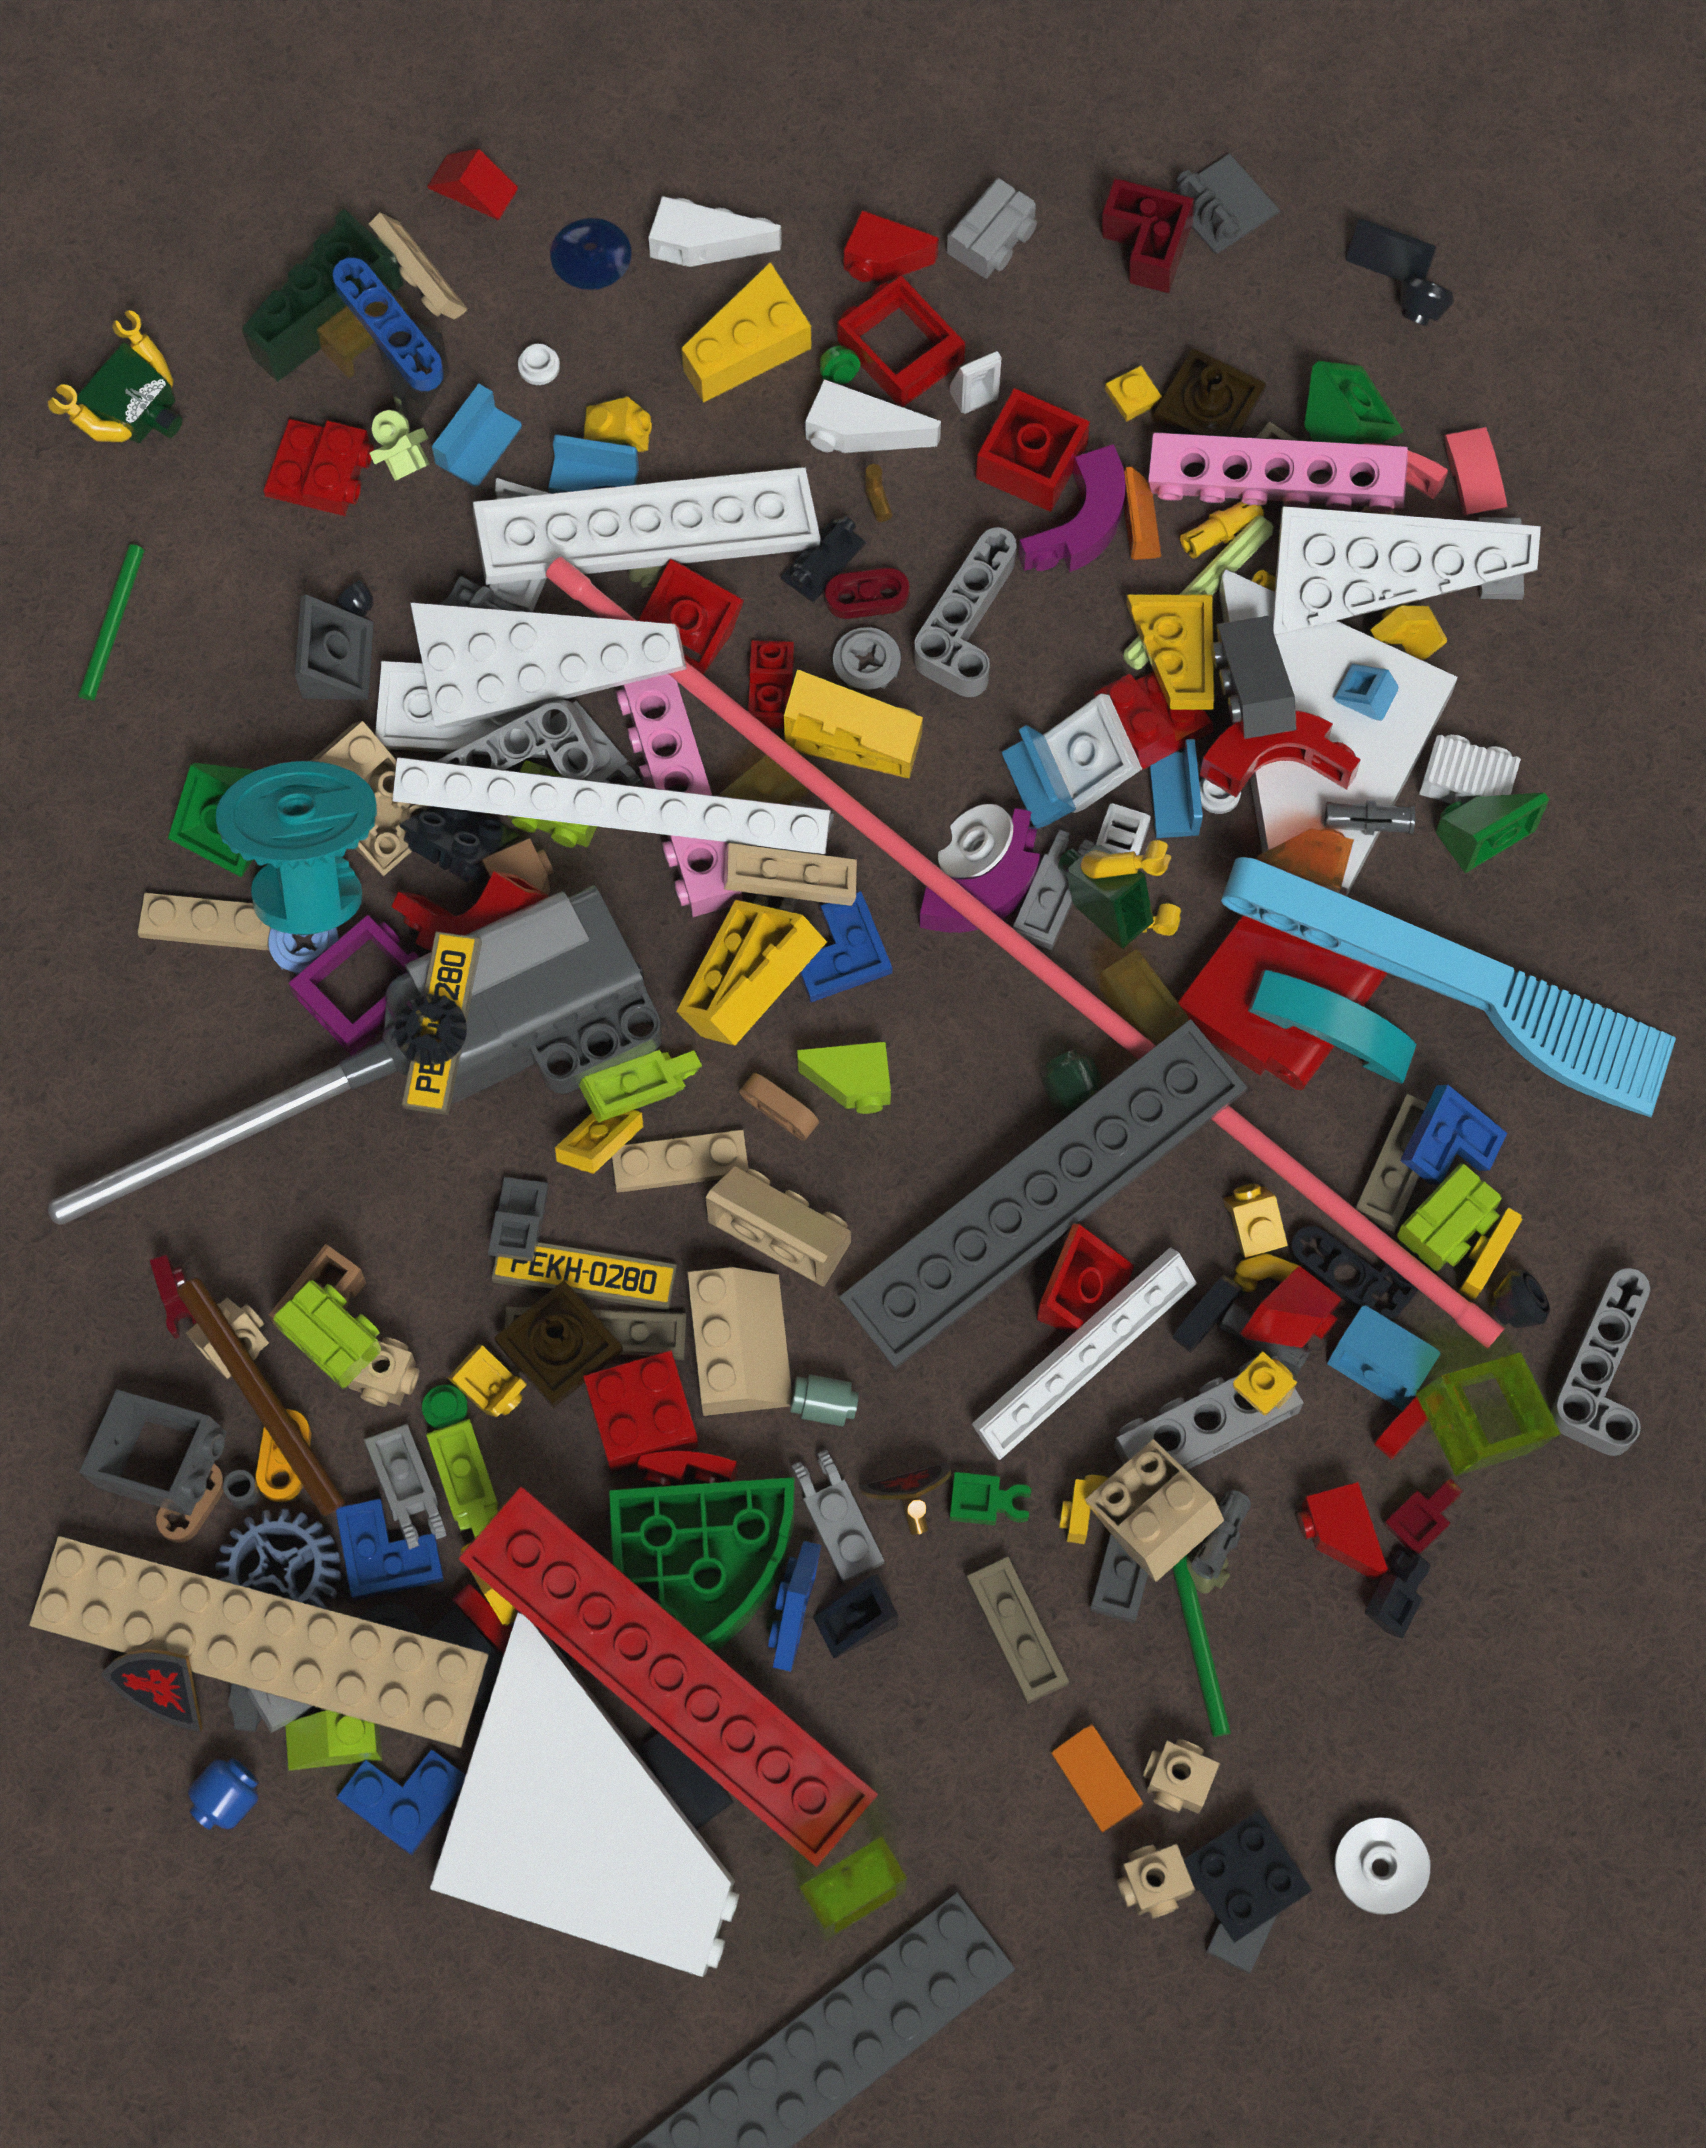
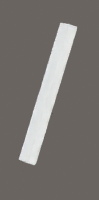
M1172 1248L1165 1251L972 1423V1426L988 1450L997 1459L1001 1460L1197 1284L1179 1252Z

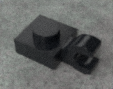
M1398 1550L1390 1563L1393 1575L1384 1573L1364 1614L1385 1632L1403 1639L1423 1600L1416 1593V1590L1421 1581L1427 1576L1430 1563L1421 1555L1416 1554L1411 1559L1404 1551Z

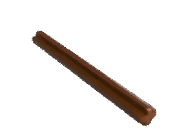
M194 1277L179 1286L177 1293L320 1513L327 1516L343 1506V1497L201 1279Z

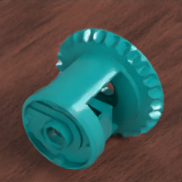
M314 761L287 762L254 771L238 780L224 793L216 809L217 830L221 835L222 842L229 845L231 852L235 854L240 853L246 861L255 859L260 866L267 864L257 873L251 886L255 914L265 925L288 934H318L345 923L359 909L362 902L361 883L355 875V871L349 867V861L341 857L344 856L346 849H356L359 841L365 840L368 837L369 830L375 826V816H377L376 797L370 785L362 777L346 768L329 763Z

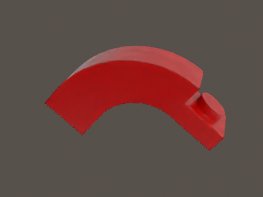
M1295 711L1296 730L1244 739L1240 723L1237 722L1218 737L1204 756L1200 776L1236 798L1251 776L1261 767L1277 761H1294L1310 767L1347 790L1356 777L1361 759L1356 757L1354 751L1341 742L1333 743L1329 740L1333 723L1310 713Z
M493 871L477 903L470 910L459 916L452 915L423 895L398 891L391 907L405 916L403 922L406 925L420 931L415 943L432 951L436 932L465 936L548 898L549 895L518 875Z

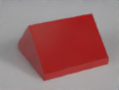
M1073 1224L1039 1304L1037 1320L1073 1334L1127 1286L1135 1265L1080 1224Z

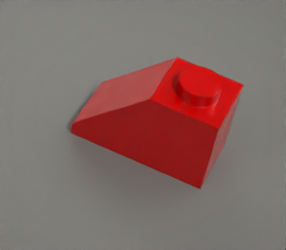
M862 210L844 249V270L861 282H870L871 280L880 283L887 282L935 264L938 258L939 237Z
M1298 1266L1259 1305L1240 1334L1249 1340L1303 1348L1315 1335L1322 1340L1338 1320L1332 1313L1342 1298L1301 1266Z
M1359 1482L1305 1497L1301 1505L1303 1511L1297 1513L1299 1527L1304 1539L1312 1538L1316 1550L1370 1579L1382 1578L1388 1568Z

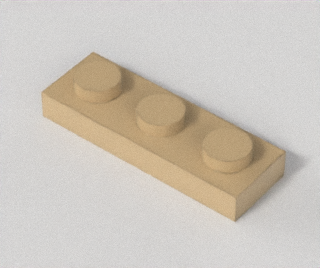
M380 212L369 223L379 236L375 240L377 245L389 257L397 259L401 264V267L398 269L399 273L409 284L419 287L424 294L421 301L434 315L444 314L455 320L468 310L400 222Z
M728 843L725 850L724 890L852 906L856 899V859Z
M145 893L138 935L140 938L269 950L268 938L271 928L257 917L253 903Z
M743 1130L624 1145L612 1156L617 1193L719 1180L734 1166L744 1172L748 1170Z

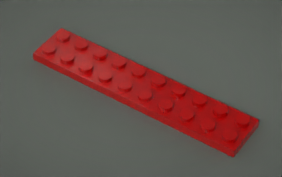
M520 1486L458 1557L470 1570L814 1866L817 1867L878 1795L866 1782L524 1487Z

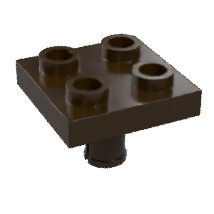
M1192 348L1154 412L1153 421L1180 434L1239 437L1263 396L1267 383Z
M564 1280L494 1337L496 1344L553 1409L585 1383L583 1376L598 1372L623 1351V1347Z

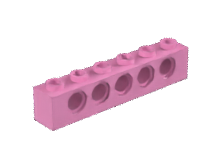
M1153 433L1149 485L1151 493L1158 494V497L1171 501L1181 500L1183 495L1200 496V500L1209 503H1221L1225 501V498L1242 499V502L1245 504L1258 506L1265 505L1267 500L1284 501V505L1296 508L1308 507L1309 503L1326 504L1327 508L1333 510H1350L1352 505L1369 506V510L1373 512L1390 513L1394 511V508H1404L1408 447ZM1197 462L1205 466L1204 471L1196 477H1189L1183 473L1184 468L1190 463ZM1233 465H1241L1247 469L1246 474L1240 479L1234 480L1225 476L1226 470ZM1276 467H1282L1289 471L1288 477L1280 482L1269 480L1267 474ZM1316 470H1326L1332 475L1331 479L1324 484H1315L1309 480V477ZM1360 472H1367L1374 477L1373 482L1365 487L1354 485L1351 479Z
M669 674L622 685V689L616 691V697L622 716L630 714L634 727L627 728L633 752L642 751L645 765L639 766V771L644 786L646 788L668 790L673 785H683L687 788L685 791L687 793L712 795L677 681ZM650 710H660L664 713L656 719H649L644 716ZM662 747H670L675 750L672 755L662 757L655 753ZM667 835L669 841L662 843L669 868L674 866L678 868L681 880L674 881L676 893L681 906L689 904L692 917L731 907L735 900L743 901L742 892L724 890L727 842ZM698 861H706L712 865L704 872H697L690 868L692 864Z

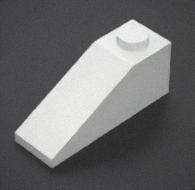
M824 380L806 419V439L810 440L815 448L824 452H832L834 449L843 453L933 447L937 446L940 441L941 421Z

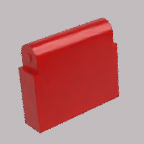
M1243 915L1176 1005L1174 1018L1182 1024L1191 1019L1209 1042L1261 1076L1266 1069L1292 1088L1303 1090L1335 1046L1295 1026L1284 1029L1249 1012L1248 1009L1261 972L1268 970L1306 981L1343 996L1363 1007L1388 973Z

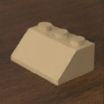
M734 1166L706 1196L708 1222L824 1287L851 1244V1231L846 1229L848 1227L847 1223L830 1212H825L821 1215L808 1207V1201L793 1191L786 1190L785 1193H782L769 1186L770 1180L758 1171L748 1169L744 1172Z
M735 1267L688 1272L703 1416L789 1407L792 1398L779 1275Z

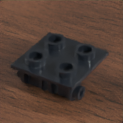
M431 806L400 823V828L406 830L404 842L408 844L409 850L429 859L433 864L439 862L440 868L444 870L449 869L450 873L456 875L464 882L469 880L473 882L478 881L483 873V867L479 865L480 861L516 841L520 836L505 827L501 821L489 818L480 812Z
M1260 1809L1183 1860L1194 1889L1196 1891L1200 1890L1233 1943L1313 1891Z

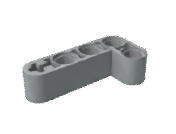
M991 528L981 535L914 641V665L917 671L964 697H975L982 694L989 682L990 663L987 654L967 641L1014 568L1016 539L1008 530ZM990 554L995 555L992 560V567L989 565ZM971 583H979L985 588L980 591H974L966 586ZM950 616H958L964 621L959 624L948 623L945 619ZM929 649H936L943 654L938 657H929L924 652ZM965 669H974L980 674L975 677H966L960 672Z
M558 699L435 761L476 767L472 759L473 753L476 748L486 750L491 756V769L505 770L546 749L556 769L563 777L584 779L597 769L600 763V753L575 705L567 700ZM552 709H559L566 715L568 722L565 731L558 732L550 727L548 714ZM513 729H521L528 735L530 741L526 751H518L511 745L510 734ZM571 748H579L587 755L588 763L585 770H576L569 764L568 753Z
M1632 1268L1621 1269L1616 1272L1603 1290L1550 1412L1551 1423L1561 1434L1611 1456L1621 1455L1626 1452L1639 1436L1641 1428L1639 1419L1633 1411L1605 1398L1650 1293V1285L1646 1276ZM1626 1286L1631 1289V1298L1623 1310L1615 1308L1621 1298L1622 1288ZM1609 1325L1613 1327L1618 1333L1619 1339L1617 1341L1604 1339L1599 1333L1598 1326ZM1581 1365H1594L1601 1373V1380L1592 1381L1587 1379L1581 1371ZM1568 1403L1576 1404L1583 1411L1584 1419L1580 1421L1571 1420L1564 1413L1563 1405ZM1616 1423L1620 1425L1625 1431L1626 1439L1618 1441L1611 1438L1606 1432V1424Z

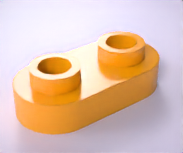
M285 1409L310 1447L311 1428L307 1420L301 1413ZM264 1426L256 1471V1482L262 1494L269 1500L287 1502L300 1493L303 1485ZM277 1473H287L289 1481L285 1486L277 1487L273 1485V1478Z

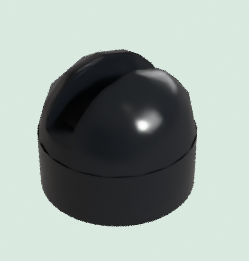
M361 580L349 586L336 600L337 605L341 609L360 617H364L368 613L367 611H370L374 605L370 590Z

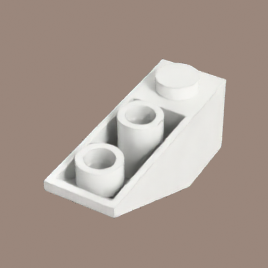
M662 196L649 235L650 257L688 267L777 251L781 248V225L774 224L770 220L761 217L753 219L737 215L725 208L712 209L696 205L684 198L672 199Z

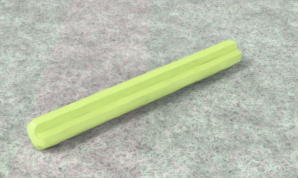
M1261 515L1256 516L1179 595L1213 596L1220 589L1222 575L1225 570L1235 573L1272 535L1274 527L1271 522ZM1140 636L1124 650L1123 656L1126 663L1136 670L1141 669L1149 661Z

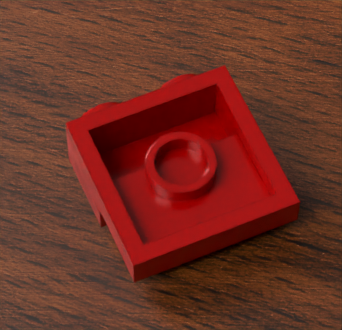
M289 419L264 488L265 497L345 516L349 504L355 505L359 499L361 480H358L361 469L362 467L368 469L372 462L369 453L374 451V445L369 441L367 430L327 421L325 427Z
M1154 671L1138 680H1135L1131 674H1128L1094 692V698L1099 694L1110 696L1142 770L1184 748L1186 739H1195L1197 741L1213 732V722L1204 710L1169 709Z

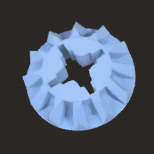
M271 928L268 938L271 956L282 970L286 969L298 975L338 941V932L334 928L326 932L314 934L311 941L316 951L303 947L299 952H295L297 944L293 935Z

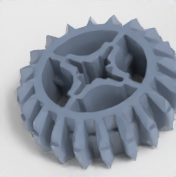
M281 1509L278 1521H274L270 1511L264 1510L261 1516L263 1524L257 1526L251 1517H246L244 1521L249 1529L247 1533L243 1535L237 1529L231 1530L230 1535L237 1544L235 1547L228 1544L221 1545L220 1551L230 1558V1561L216 1563L215 1569L221 1574L228 1575L220 1578V1581L264 1593L270 1590L279 1591L286 1599L327 1610L322 1601L319 1600L320 1596L334 1599L337 1592L334 1588L327 1585L326 1581L337 1582L341 1580L342 1576L339 1570L327 1567L336 1565L341 1561L338 1552H327L335 1542L331 1535L320 1537L323 1526L318 1521L307 1527L308 1517L301 1512L291 1523L288 1509ZM291 1537L305 1543L306 1546L300 1550L294 1547L288 1551H278L271 1546L268 1539ZM256 1547L260 1555V1563L257 1569L248 1575L249 1580L242 1584L244 1563L248 1555ZM268 1554H271L276 1563L279 1562L282 1567L289 1565V1568H283L286 1572L284 1578L289 1585L288 1588H285L281 1580H277L274 1575L267 1577V1574L273 1573L270 1569L272 1564ZM314 1559L313 1578L308 1588L300 1595L296 1586V1578L303 1569L308 1567L306 1563Z

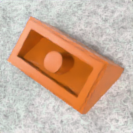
M1126 467V470H1124L1125 497L1123 506L1130 558H1133V560L1160 558L1161 550L1153 493H1151L1149 481L1133 467Z
M1090 1724L1051 1752L1102 1833L1142 1808L1143 1802L1093 1724Z

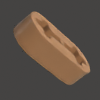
M753 1073L739 1091L745 1101L802 1141H805L819 1124L818 1118L806 1106L762 1075Z
M213 1464L210 1471L212 1473L210 1479L215 1484L214 1488L211 1491L205 1490L202 1499L196 1503L191 1516L185 1515L186 1520L189 1522L186 1529L178 1527L174 1532H171L172 1525L167 1520L168 1516L171 1513L174 1515L181 1513L160 1507L156 1516V1525L159 1532L168 1541L184 1543L191 1540L198 1533L224 1492L223 1482L225 1478L220 1468Z

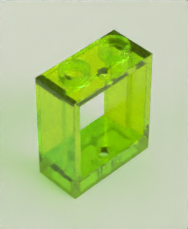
M1521 1352L1441 1375L1416 1393L1455 1476L1531 1453L1561 1434ZM1495 1378L1522 1434L1489 1444L1463 1391V1387Z
M881 1836L799 1887L800 1901L824 1941H827L905 1893L907 1877ZM844 1867H850V1869L841 1874V1870Z

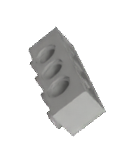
M1277 1356L1271 1358L1279 1361ZM1255 1359L1241 1366L1238 1369L1239 1373L1241 1374ZM1238 1376L1226 1382L1222 1377H1219L1203 1385L1198 1390L1201 1395L1187 1402L1181 1397L1167 1403L1159 1409L1160 1416L1146 1423L1143 1418H1138L1123 1426L1119 1430L1120 1436L1116 1438L1114 1448L1124 1465L1154 1439L1155 1436L1167 1433L1175 1437L1178 1447L1173 1451L1166 1452L1187 1471L1298 1414L1303 1406V1401L1297 1390L1294 1389L1292 1396L1279 1409L1275 1406L1267 1415H1262L1256 1408L1244 1410L1238 1407L1234 1400V1396L1239 1394L1233 1388V1382ZM1200 1413L1211 1414L1217 1420L1218 1427L1210 1431L1202 1430L1196 1425L1194 1417Z

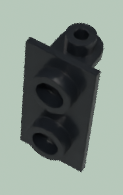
M843 516L841 520L833 518L820 532V546L805 549L782 575L781 580L814 603L826 590L828 582L841 573L863 548L866 541L853 532L856 525L847 516Z

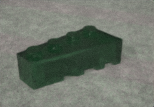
M344 208L334 218L336 224L327 235L321 233L312 244L314 250L302 264L296 263L288 272L289 280L279 291L273 290L241 328L252 359L277 382L358 321L335 289L333 270L341 260L346 258L363 260L391 295L404 285L395 254ZM352 275L345 277L346 282L352 281L355 284L359 295L364 291L361 287L360 278L355 279ZM381 302L370 303L366 307L365 313L367 314Z

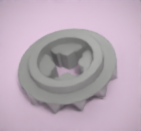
M870 627L857 628L846 633L836 644L833 652V665L837 678H841L850 690L853 688L863 689L868 694L872 689L879 687L885 689L893 678H897L901 654L895 640L886 632ZM875 647L874 662L879 666L868 665L865 670L862 669L859 672L860 660L855 655L865 657Z

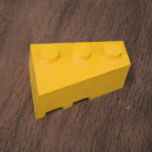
M771 262L681 348L683 371L702 402H705L811 349V325Z
M797 669L784 713L785 742L800 753L910 779L922 735L923 717L916 715L908 709L889 705Z
M735 900L676 1012L700 1036L735 1046L822 949L827 941L801 914Z

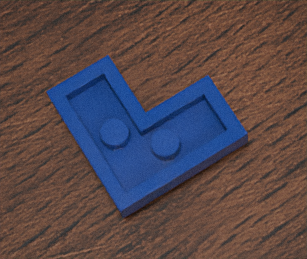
M861 891L856 893V899L852 906L832 903L821 905V914L834 945L822 948L799 973L810 1003L892 974V965Z
M1436 1085L1400 1161L1430 1185L1443 1182L1456 1154L1475 1169L1490 1171L1507 1132L1449 1085Z
M381 1499L340 1507L336 1510L353 1601L444 1582L435 1536L433 1534L419 1536V1546L408 1549L405 1540L390 1543Z
M803 1541L799 1557L789 1558L784 1582H781L775 1609L783 1611L782 1621L774 1620L768 1647L776 1649L773 1668L790 1672L792 1670L801 1639L807 1604L816 1577L822 1545Z
M431 1749L405 1785L401 1787L365 1760L337 1796V1799L410 1855H413L462 1790L466 1775Z

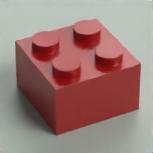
M1014 388L977 455L976 479L1052 512L1073 473L1074 457L1082 455L1087 447L1090 421Z
M671 1350L583 1376L611 1473L637 1466L641 1455L664 1451H688L699 1447L697 1434Z

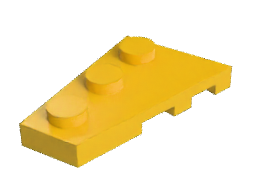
M1127 595L1126 605L1169 709L1213 710L1212 595Z

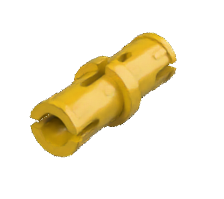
M1241 500L1224 511L1217 510L1209 515L1210 519L1205 521V523L1180 536V542L1186 553L1190 552L1189 556L1194 559L1222 541L1224 544L1230 542L1235 538L1234 534L1244 529L1256 516H1264L1261 505H1248Z

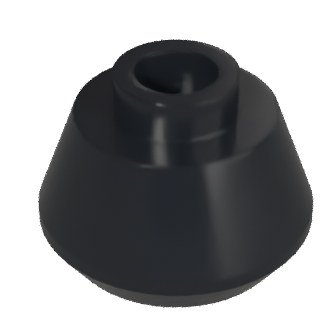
M1409 275L1401 282L1400 307L1407 310L1404 317L1421 325L1427 326L1430 319L1438 321L1454 303L1452 291L1429 280Z
M1518 1269L1509 1271L1494 1291L1495 1300L1491 1303V1306L1502 1324H1510L1514 1328L1542 1325L1547 1321L1550 1313L1549 1301L1538 1281L1528 1271Z

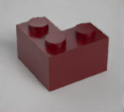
M1114 179L1102 213L1103 238L1134 246L1130 257V284L1165 293L1170 292L1193 225L1194 198Z

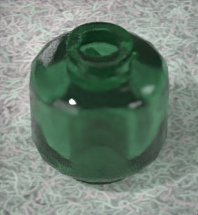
M1077 1050L1066 1052L1046 1063L1047 1071L1041 1078V1084L1054 1110L1061 1115L1071 1114L1106 1086L1093 1058L1087 1054L1079 1055Z

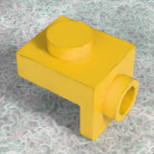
M629 397L586 408L584 439L618 445L628 443L630 446L635 447L638 452L648 450L649 434L652 430L650 414Z
M1405 604L1393 606L1383 613V620L1371 629L1375 639L1385 644H1402L1407 654L1422 661L1426 660L1447 643V638L1429 606H1405Z
M1259 1184L1244 1185L1236 1188L1233 1191L1234 1195L1223 1198L1225 1208L1231 1212L1238 1245L1244 1258L1288 1246L1276 1196L1266 1187H1260Z
M479 1344L448 1377L485 1414L493 1417H498L501 1413L503 1415L509 1414L522 1400L523 1395L520 1392L527 1385L521 1377L514 1376L483 1345Z
M1262 1352L1234 1380L1233 1388L1262 1415H1267L1275 1406L1279 1409L1292 1396L1297 1382L1293 1379V1375L1285 1365L1276 1359H1271Z
M1086 1475L1084 1480H1075L1072 1502L1063 1500L1059 1528L1068 1529L1066 1542L1085 1544L1091 1509L1085 1499L1109 1479L1108 1477Z

